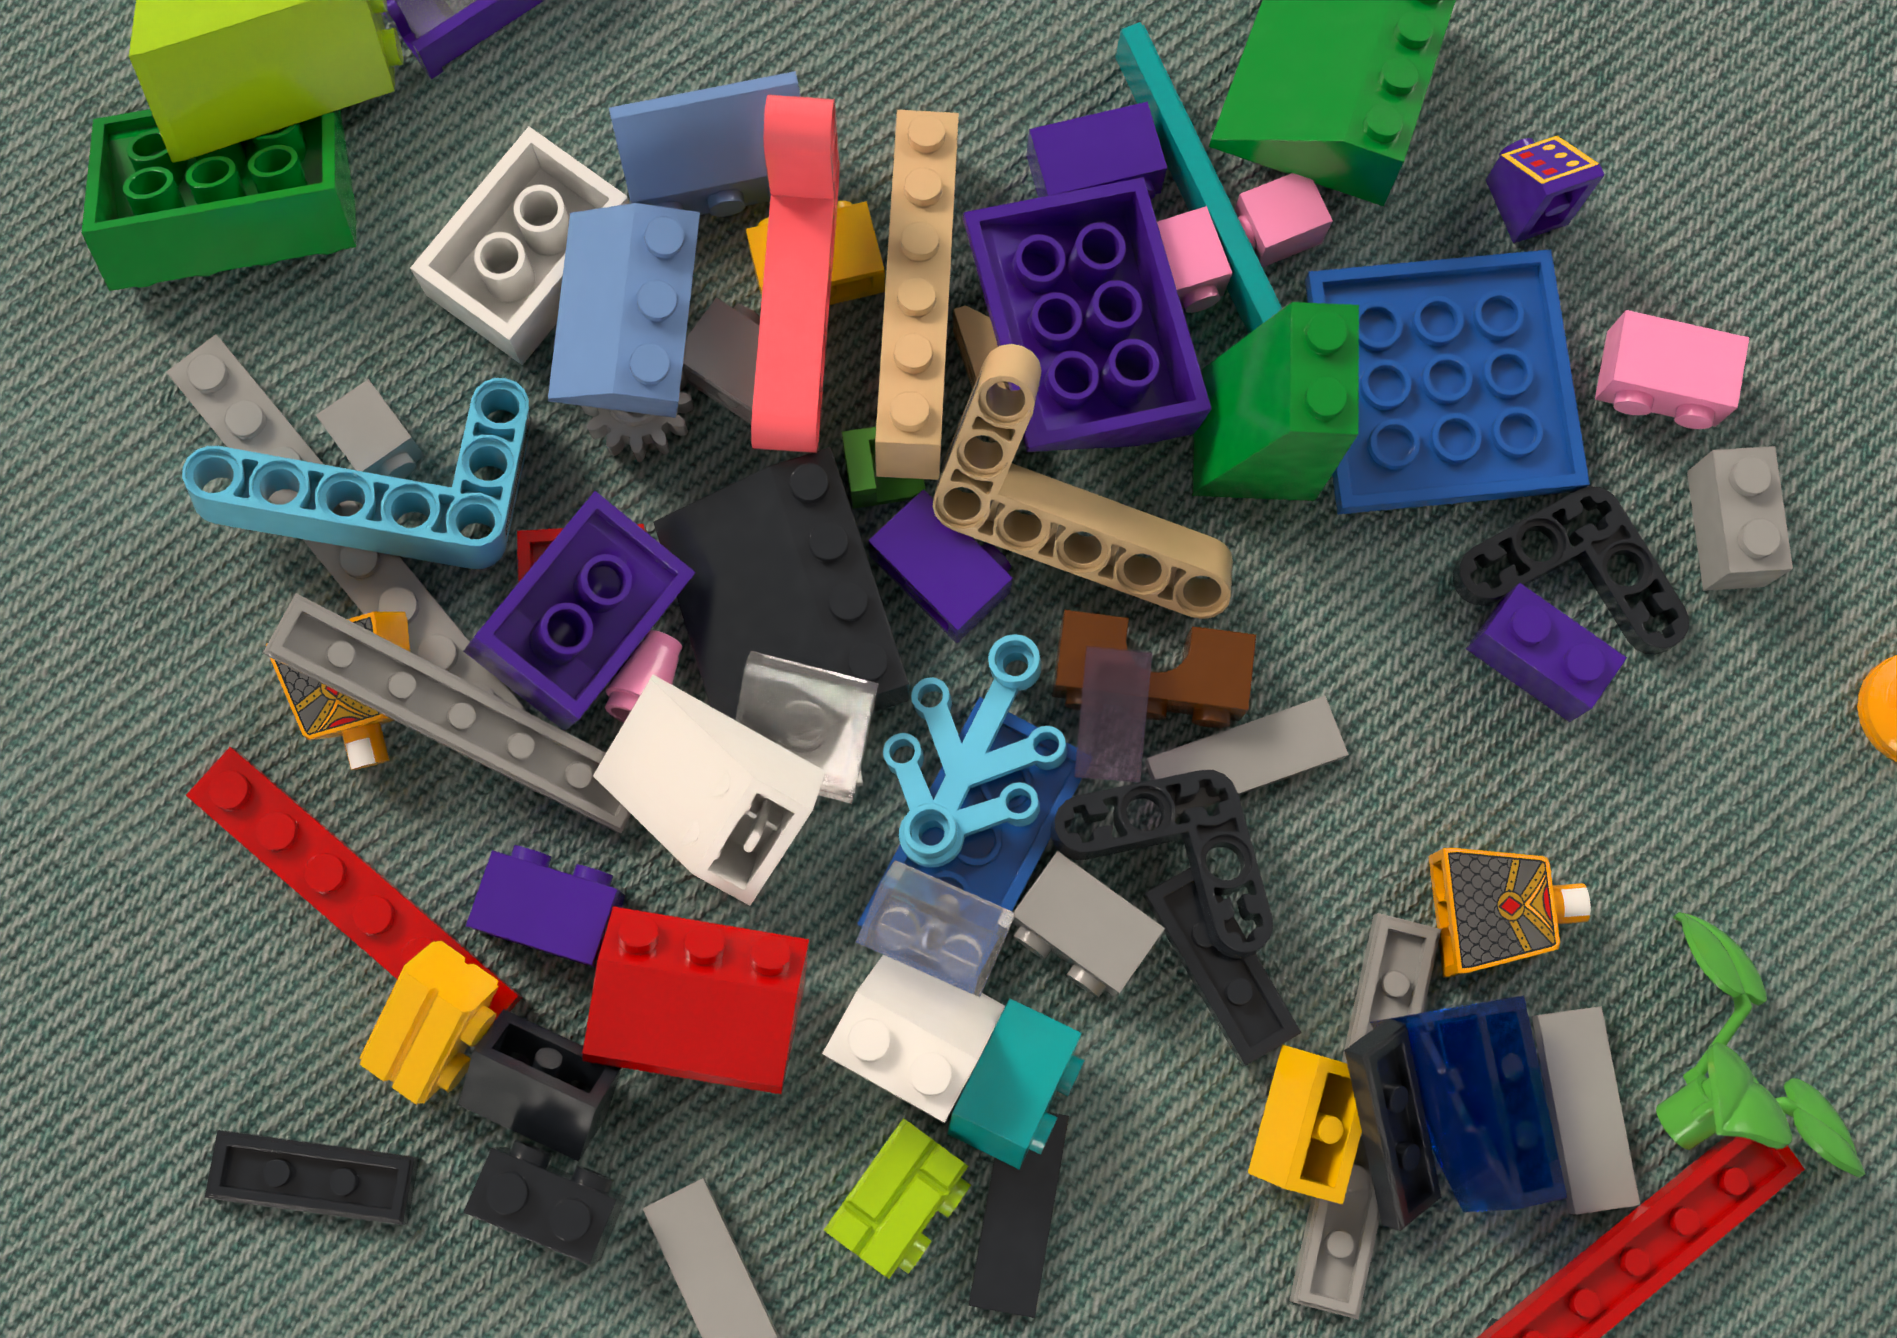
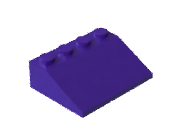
M1144 177L964 212L963 222L998 347L1007 344L1023 346L1032 351L1040 362L1042 372L1035 406L1023 435L1027 452L1133 447L1191 435L1198 430L1212 408ZM1008 382L1011 391L1021 389L1014 383Z

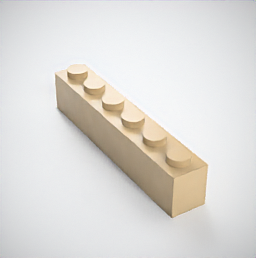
M897 110L875 438L876 477L939 480L959 113Z

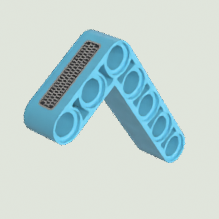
M493 378L484 381L476 388L471 398L452 487L223 446H206L194 451L187 457L183 465L182 479L196 512L204 520L214 524L452 566L484 569L499 561L507 546L530 436L529 398L524 388L517 382L507 378ZM498 410H505L516 416L506 423H495L486 418L490 413ZM485 466H494L504 472L500 478L492 481H484L473 475L478 469ZM216 478L232 480L230 486L218 493L203 491L204 486L210 480ZM291 489L298 492L297 496L289 503L275 505L268 502L269 497L276 491ZM344 501H356L363 505L360 511L351 516H339L332 512L339 503ZM409 512H419L428 517L426 522L415 528H406L397 523V520L402 515ZM473 523H482L492 529V532L487 537L481 539H470L461 534V531L466 526Z

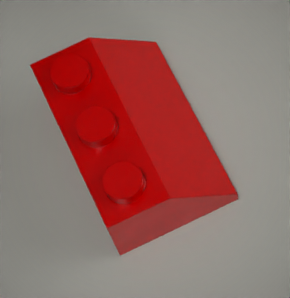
M613 906L597 960L582 1052L583 1061L782 1094L805 987L809 939Z

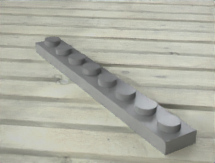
M217 334L166 371L227 447L323 464ZM282 489L274 492L269 499L275 505H283L291 502L298 492L291 489ZM344 501L339 503L332 512L339 516H351L361 509L355 501ZM303 539L363 614L373 611L406 613L411 653L527 712L503 682L463 652L470 641L400 556Z

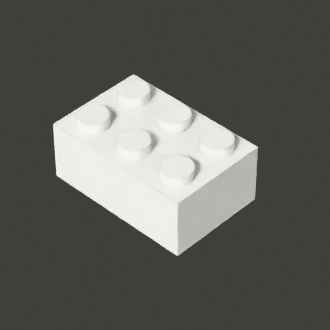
M528 126L410 269L426 296L523 365L557 324L570 213L630 203L625 194Z

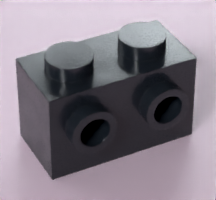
M503 1009L473 1050L458 1105L579 1162L607 1116L622 1068L583 1061L582 1045Z
M519 1140L514 1141L511 1149L508 1147L491 1148L463 1213L585 1264L591 1265L600 1261L627 1198L610 1190L614 1180L579 1165L576 1166L573 1174L549 1165L552 1157L551 1153Z

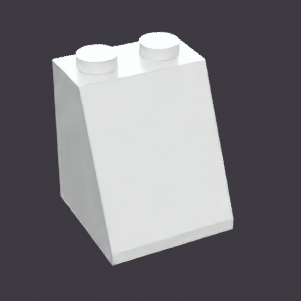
M890 944L855 993L822 1054L937 1120L945 1122L986 1046L1005 1005L901 948Z

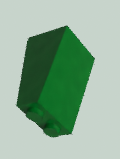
M1291 302L1200 370L1212 409L1198 430L1193 434L1192 496L1315 501L1358 436L1359 305Z

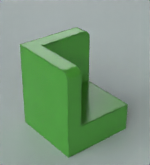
M876 427L842 431L843 451L853 509L912 500L923 489L925 490L924 479L876 477Z

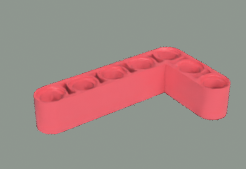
M767 95L763 139L771 196L752 407L751 444L752 449L817 453L839 192L840 162L835 99Z

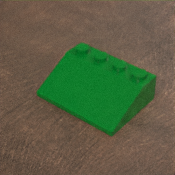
M1262 0L1209 147L1286 174L1295 173L1312 179L1314 183L1384 207L1404 163L1456 0Z
M150 109L93 119L81 233L109 291L130 287L143 288L158 282L192 276L205 277L220 271L253 265L266 266L281 260L315 254L328 255L339 250L356 247V208L341 109L178 162L171 161Z

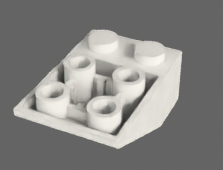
M652 675L593 777L693 875L750 906L813 811L826 771L661 678Z

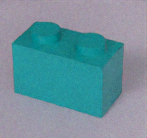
M1009 998L952 1112L947 1134L1017 1169H1020L1029 1149L1041 1155L1058 1118L1047 1113L1056 1092L1067 1097L1069 1096L1085 1060L1074 1055L1082 1033Z

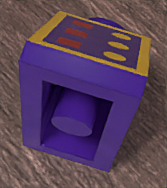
M1559 136L1536 143L1533 138H1524L1508 145L1499 153V158L1487 176L1486 183L1514 244L1569 225L1604 177V172L1598 162Z

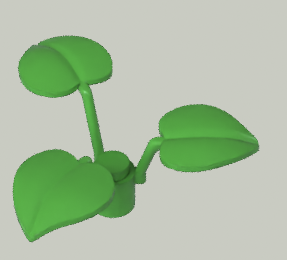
M1678 912L1672 918L1682 922L1685 938L1695 960L1717 987L1729 996H1732L1735 1008L1731 1017L1696 1066L1683 1074L1687 1085L1657 1105V1116L1665 1131L1678 1145L1687 1150L1693 1149L1715 1133L1723 1136L1744 1137L1768 1147L1783 1149L1792 1143L1791 1130L1785 1116L1787 1114L1794 1118L1795 1126L1801 1137L1821 1157L1853 1176L1860 1178L1865 1175L1845 1123L1831 1103L1818 1090L1800 1079L1791 1078L1784 1083L1787 1097L1774 1098L1764 1086L1759 1084L1742 1058L1726 1046L1752 1009L1751 1003L1760 1006L1766 1002L1767 996L1762 979L1744 950L1726 933L1703 919Z

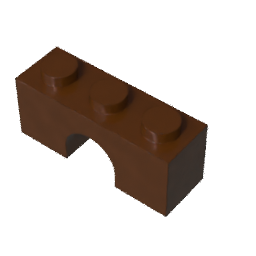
M1071 610L1064 611L1060 625L1052 697L1064 698L1066 707L1079 711L1098 712L1103 710L1104 704L1129 707L1128 714L1130 716L1149 720L1166 719L1167 712L1192 715L1193 724L1210 728L1230 727L1231 720L1240 721L1249 710L1256 634L1192 626L1185 639L1182 663L1167 672H1152L1140 667L1128 652L1126 636L1129 618Z

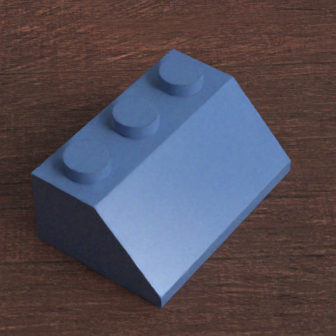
M796 71L610 107V116L631 203L700 212V215L710 213L713 216L725 217L741 212L745 206L770 201L771 194L763 139L767 95L801 97Z
M631 203L570 213L548 393L549 402L676 418L700 212Z

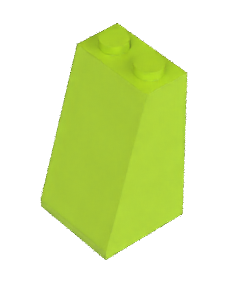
M136 0L129 58L171 161L188 160L394 92L395 66L403 65V53L396 28L386 29L381 13L387 12V0Z

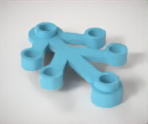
M1012 634L1004 636L996 641L990 649L988 662L994 680L962 743L950 713L952 698L947 685L938 678L930 677L920 680L914 686L911 693L912 703L917 714L927 722L946 774L934 800L920 770L924 762V753L917 738L908 733H898L891 736L884 744L883 757L889 770L897 775L910 810L901 822L899 841L907 857L918 865L939 867L951 862L960 853L965 837L1005 822L1014 826L1031 824L1039 815L1040 803L1034 788L1023 782H1016L1006 786L998 798L963 809L960 808L970 788L1032 765L1044 770L1055 769L1066 759L1067 745L1065 737L1059 729L1053 726L1038 727L1031 732L1028 738L989 752L1018 691L1030 688L1036 683L1041 674L1042 664L1039 650L1031 639L1023 635ZM1020 660L1028 665L1027 670L1019 676H1011L1005 672L1007 665L1012 661ZM936 691L943 695L942 701L935 707H925L921 704L922 697L928 692ZM1051 739L1056 741L1059 747L1051 756H1042L1035 751L1039 742ZM908 746L915 750L913 758L906 763H897L892 760L894 752L900 747ZM1016 796H1026L1032 801L1031 806L1023 813H1013L1008 809L1010 800ZM932 827L941 828L944 831V837L940 843L929 846L921 842L922 835L927 829Z

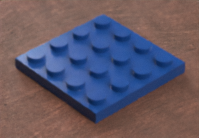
M1551 249L1308 272L1305 279L1308 303L1359 305L1358 436L1332 474L1338 515L1571 493L1590 485Z

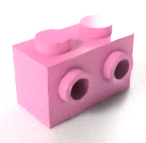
M1626 310L1607 331L1595 400L1612 403L1615 410L1624 414L1647 415L1652 412L1674 417V421L1678 425L1686 428L1707 429L1712 426L1716 427L1738 408L1749 337Z

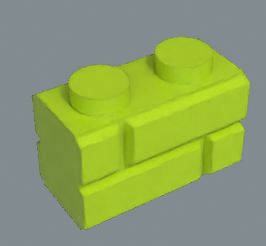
M903 1118L824 1228V1231L888 1279H890L897 1267L909 1274L932 1241L922 1233L937 1211L948 1218L970 1188L971 1184L961 1178L969 1166Z

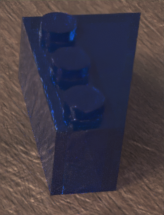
M1524 995L1389 1018L1406 1023L1431 1147L1462 1211L1517 1210L1567 1198ZM1386 1019L1372 1021L1370 1024L1374 1029Z

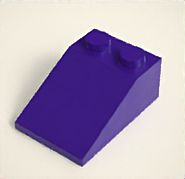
M594 491L476 633L463 652L563 731H566L580 719L696 572L599 493Z

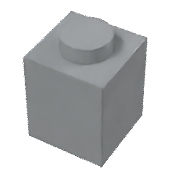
M369 379L316 415L357 471L405 479L415 469V462L425 456Z

